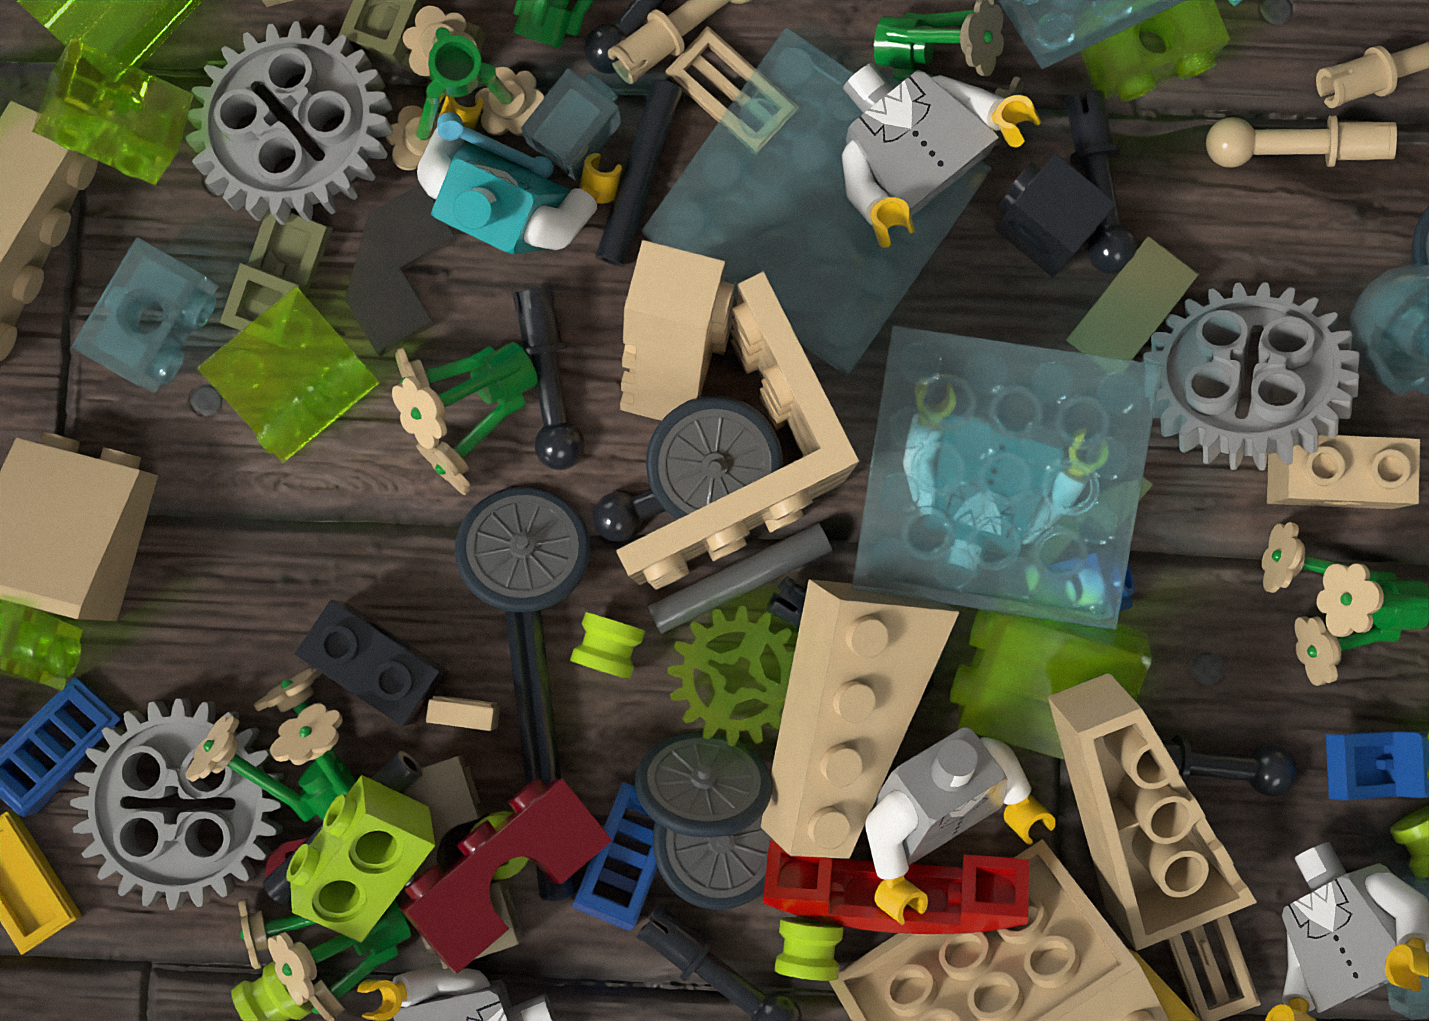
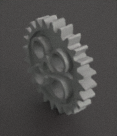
M299 21L293 22L288 37L283 38L273 23L268 24L266 41L259 44L250 33H244L243 42L246 50L238 54L233 49L224 46L221 50L228 64L223 69L212 65H206L203 68L213 81L211 87L199 86L192 88L191 92L204 105L203 108L186 111L185 115L192 125L199 129L185 136L187 143L196 153H199L192 160L193 164L203 175H208L205 182L217 196L224 193L223 199L235 211L246 204V210L255 220L260 221L270 208L272 216L278 223L285 225L291 208H295L306 223L311 222L313 204L319 202L329 213H336L334 195L342 192L353 200L358 198L356 189L351 182L356 176L373 181L375 175L366 164L368 158L386 159L387 152L382 144L375 139L393 134V128L386 117L381 116L392 110V104L386 94L380 92L385 87L381 76L376 69L370 70L372 64L362 49L354 52V48L348 38L343 34L332 42V38L322 25H318L309 39ZM298 74H305L298 85L284 89L285 84L290 78ZM258 85H264L289 116L301 125L314 144L325 153L323 160H314L291 131L276 118L266 103L254 92ZM249 114H256L255 119L249 126L243 129H236L242 118ZM338 116L344 117L343 122L338 128L329 132H322L323 126L328 120ZM295 156L294 163L289 169L281 173H274L276 165L286 157Z
M1235 283L1233 296L1224 299L1214 288L1209 289V305L1204 307L1191 299H1187L1185 301V319L1177 315L1168 314L1165 318L1166 333L1154 332L1151 335L1152 351L1144 353L1143 356L1145 373L1142 375L1144 397H1148L1150 417L1160 418L1161 434L1164 437L1179 433L1180 451L1183 453L1201 444L1203 446V463H1211L1220 452L1229 454L1231 470L1238 468L1243 456H1253L1258 469L1265 470L1267 454L1277 453L1280 459L1287 465L1293 464V447L1296 445L1312 454L1318 452V433L1335 438L1338 435L1339 418H1350L1352 414V400L1358 396L1359 352L1351 351V331L1337 332L1338 314L1333 312L1318 317L1319 299L1315 297L1300 306L1294 304L1295 289L1291 287L1283 292L1279 299L1270 297L1268 283L1261 284L1256 296H1247L1242 284ZM1261 332L1258 346V364L1254 367L1249 413L1246 418L1239 419L1237 416L1241 405V385L1244 384L1247 374L1250 338L1252 333ZM1217 396L1218 398L1207 399L1204 397ZM1273 403H1282V404H1286V405H1284V406H1274V405H1270V404H1273Z
M189 698L175 699L171 716L163 701L149 702L148 721L137 710L123 713L127 732L116 726L105 727L102 733L110 745L109 749L102 747L87 748L85 751L86 755L97 767L95 771L78 772L74 777L80 783L90 787L89 795L70 801L71 806L88 810L89 819L74 826L73 832L80 834L92 833L95 839L82 852L83 857L89 858L103 854L107 861L101 867L97 877L102 880L117 873L123 875L118 890L120 896L130 894L139 886H142V905L146 907L155 904L163 892L166 893L169 910H176L184 905L187 891L196 907H201L210 902V885L221 897L235 892L231 873L245 882L256 875L248 858L265 860L270 857L272 851L260 839L262 836L281 833L283 827L277 822L268 819L269 811L287 806V804L275 796H269L267 791L228 766L225 767L224 781L218 788L208 786L200 777L193 782L186 778V772L194 760L193 755L202 740L207 738L211 728L217 722L215 721V702H202L194 716ZM236 711L227 712L224 715L227 718L233 716L239 720V713ZM256 727L247 729L239 734L234 732L235 739L239 741L235 754L265 772L263 765L272 758L270 749L254 752L251 748L260 730ZM144 753H149L155 757L160 765V777L153 787L143 784L137 776V762ZM266 773L279 782L284 779L283 773ZM178 793L179 797L183 799L230 797L235 800L236 805L232 810L199 807L180 813V809L176 807L126 808L123 800L126 796L158 799ZM141 818L151 821L158 831L157 846L152 852L141 848L135 840V826ZM205 818L219 824L223 831V844L217 853L208 851L199 842L198 830Z

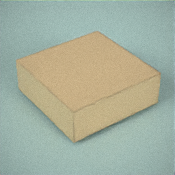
M442 695L434 696L433 699H429L426 722L492 731L498 728L501 706H497L495 702Z

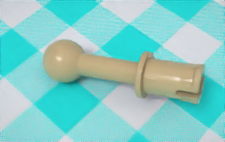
M688 0L668 16L659 10H653L647 16L648 23L625 40L611 47L608 50V56L612 60L616 57L619 59L612 63L614 69L624 81L633 84L669 54L674 56L680 55L685 49L682 36L726 3L743 4L751 0Z
M1429 42L1390 54L1382 46H1374L1368 48L1361 58L1332 67L1322 68L1316 77L1318 93L1321 97L1335 93L1334 96L1328 97L1324 101L1329 108L1341 106L1348 101L1372 93L1378 96L1389 95L1396 88L1397 78L1429 68Z
M1329 116L1326 129H1253L1247 121L1241 118L1228 117L1216 122L1211 127L1206 138V149L1208 155L1215 163L1228 168L1243 165L1253 155L1325 154L1326 166L1334 167L1336 160L1394 159L1397 145V126L1395 122H1338L1337 116Z

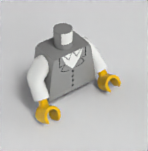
M869 63L856 72L843 86L844 91L863 112L849 126L846 136L848 145L842 153L847 198L868 223L873 225L879 245L883 248L891 246L887 230L889 227L895 225L899 228L902 225L908 229L910 234L914 233L915 227L912 216L991 153L999 138L993 130H1001L1006 142L1011 147H1019L1025 140L1019 128L1015 125L1022 121H1030L1039 126L1041 120L1032 101L1026 96L1013 95L1005 99L982 88L942 75L929 77L920 70L914 72L893 89L875 66Z
M969 726L963 727L898 766L891 772L880 790L865 823L877 876L884 879L876 890L875 902L878 907L901 925L905 923L903 910L906 904L920 914L926 911L928 905L927 895L904 878V874L909 870L908 866L999 810L1003 803L1007 804L1004 811L1005 822L1026 844H1033L1028 832L1035 821L1040 820L1050 831L1054 829L1055 818L1038 800L1030 795L1031 786L1016 755L1007 744L989 737L979 739Z
M1330 842L1320 844L1296 856L1294 859L1312 892L1283 909L1282 918L1287 929L1288 971L1282 997L1284 1004L1273 1007L1265 1021H1316L1315 1018L1308 1015L1309 1011L1316 1008L1317 1012L1321 1013L1359 998L1389 982L1414 992L1420 991L1422 987L1420 975L1429 978V900L1427 897L1393 875L1386 866L1380 863L1346 873Z
M434 963L397 975L392 982L380 979H366L360 983L357 992L361 993L372 992L378 988L381 991L383 1001L379 1009L362 1015L366 1019L375 1021H387L391 1018L394 1021H557L546 994L513 1006L502 979L488 981L479 970L463 968L456 974L448 968L443 969L441 963Z

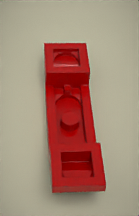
M769 840L763 904L800 917L870 931L905 934H965L1006 929L1028 923L1029 859L964 855L963 868L910 864L908 866L909 870L904 874V878L927 895L928 905L926 911L920 914L906 904L903 910L905 923L901 925L878 907L875 902L876 890L884 879L877 876L874 861L790 856L774 840Z

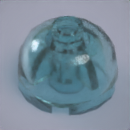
M1418 263L1389 269L1367 286L1358 297L1350 315L1349 331L1352 333L1351 346L1353 351L1359 352V365L1380 384L1397 395L1407 396L1405 392L1417 390L1423 395L1429 394V265Z

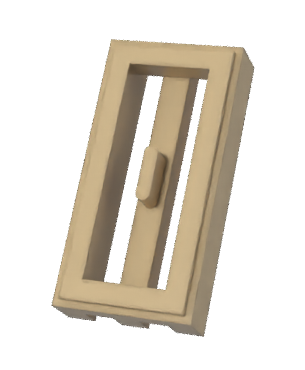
M708 26L666 70V75L674 83L680 86L684 92L756 157L766 149V146L772 139H775L782 132L785 125L792 121L799 113V107ZM709 47L778 109L779 112L771 119L701 56L702 52ZM692 65L758 124L762 130L757 135L754 134L685 72L688 67Z
M1228 914L1212 920L1239 993V996L1229 999L1203 925L1188 931L1216 1005L1207 1007L1181 933L1165 939L1190 1010L1200 1021H1218L1261 1005Z

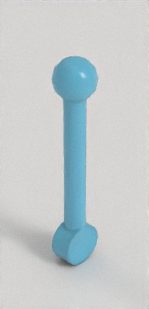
M447 112L439 116L437 128L441 138L448 141L461 138L525 167L546 179L552 176L554 166L549 158L544 156L530 157L463 126L462 118L456 113Z

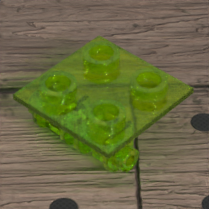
M297 286L287 292L197 367L200 373L256 433L254 436L270 455L274 453L282 463L380 383Z

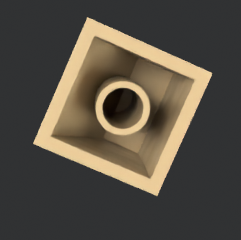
M42 431L39 443L16 438L0 471V599L75 619L117 621L158 475L139 470L141 457L103 447L100 459L77 454L80 441Z

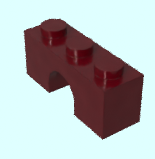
M539 777L533 780L508 802L514 809L512 814L495 828L488 820L480 824L457 844L463 855L444 871L436 863L433 864L404 889L410 896V899L399 908L448 969L458 974L509 930V927L494 910L489 894L492 877L503 863L516 857L528 858L541 869L550 882L562 884L612 841L563 778L551 780L546 785Z

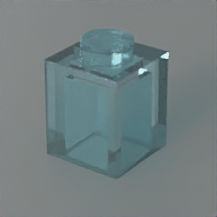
M568 68L521 127L526 143L542 156L549 158L555 166L576 181L583 172L586 157L592 153H598L621 124L619 107L614 103L618 98L609 86L594 75L588 74L583 80Z

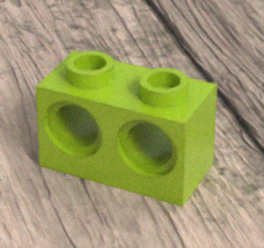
M361 775L346 796L341 794L331 803L323 821V828L310 845H301L293 855L286 876L287 881L291 884L292 913L362 942L435 846L429 806Z

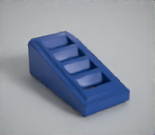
M75 676L0 748V798L22 817L38 814L89 758L85 753L87 748L99 747L106 740L102 730L108 726L118 727L124 718L79 676ZM72 703L96 724L89 733L65 712ZM53 723L76 743L70 751L47 731ZM34 744L56 763L50 771L28 751ZM15 764L36 783L32 789L11 770Z
M622 782L603 828L612 841L590 860L572 908L631 931L637 922L658 867L653 851V831L622 818L626 808L650 817L641 806L635 787ZM616 832L651 846L648 855L645 856L613 843ZM606 857L640 870L637 881L603 868ZM596 882L630 895L627 906L594 893L593 889Z

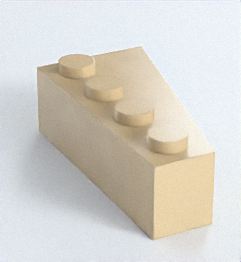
M10 101L0 117V361L8 356L14 346L17 337V329L14 326L24 305L31 303L41 289L44 280L42 267L51 248L58 246L68 232L71 222L69 210L78 191L84 190L91 183L98 164L96 153L99 149L98 145L80 131L13 101Z
M642 240L624 308L623 343H625L622 357V367L629 368L630 371H624L622 377L621 391H623L620 402V410L662 421L668 413L679 405L701 397L712 353L725 354L732 328L731 320L733 319L732 306L735 284L725 282V261Z
M809 579L771 770L772 795L768 807L763 813L761 828L790 856L850 858L866 823L867 816L875 803L958 617L959 611L925 591Z
M1110 673L1048 696L1105 908L1136 951L1257 903L1248 886L1234 868V863L1223 844L1217 839L1205 819L1206 816L1196 798L1190 793L1180 777L1179 770L1143 709Z

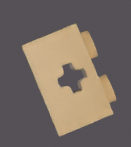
M1318 435V452L1312 454L1296 445L1293 447V464L1287 465L1280 459L1277 453L1268 454L1267 504L1396 509L1419 504L1420 439L1340 435L1331 438Z

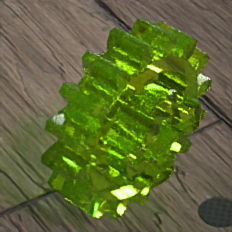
M739 606L735 621L726 622L723 613L718 608L712 612L713 627L706 630L696 621L690 624L691 630L697 638L692 645L676 641L674 648L685 656V661L683 665L668 667L667 674L682 678L683 687L672 692L670 697L672 701L688 699L691 707L686 711L682 719L687 724L698 717L703 718L706 721L703 731L704 738L709 740L718 728L725 729L728 745L735 746L739 738V731L748 730L754 742L759 743L762 742L761 725L769 722L774 728L780 730L782 718L778 712L785 704L795 651L787 652L783 646L792 634L789 628L781 630L775 635L768 630L771 623V614L765 612L755 624L748 622L746 606ZM730 632L746 633L737 649L719 654L705 647L711 640L722 634ZM766 644L772 649L778 660L780 684L766 678L759 657ZM739 657L746 658L750 661L747 672L755 677L756 682L765 686V690L760 691L754 687L749 689L745 686H740L735 694L724 689L726 678L718 673L719 669L709 665V660L712 659L720 664L725 662L734 665ZM694 667L708 673L711 677L715 695L709 707L702 702L696 691ZM757 698L769 704L763 711L754 716L742 719L729 718L737 703Z

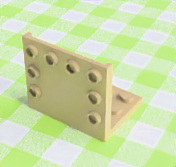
M764 271L738 284L737 306L732 308L734 319L731 322L734 329L731 330L733 339L730 341L745 373L749 374L757 370L761 378L763 387L760 388L762 395L759 396V400L775 431L783 427L786 428L801 459L616 550L628 576L639 585L648 581L655 590L660 589L688 575L690 572L686 562L708 552L712 561H716L746 546L747 543L744 537L750 534V530L764 523L769 532L772 533L804 517L801 511L802 508L813 503L812 499L842 485L859 463Z
M1043 839L1014 857L1029 859L1027 924L1000 930L965 934L898 933L839 971L837 980L829 981L852 1021H1169L1140 964Z

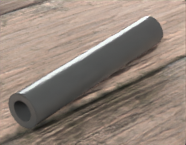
M817 523L648 605V609L658 630L663 634L832 552V548L822 527Z

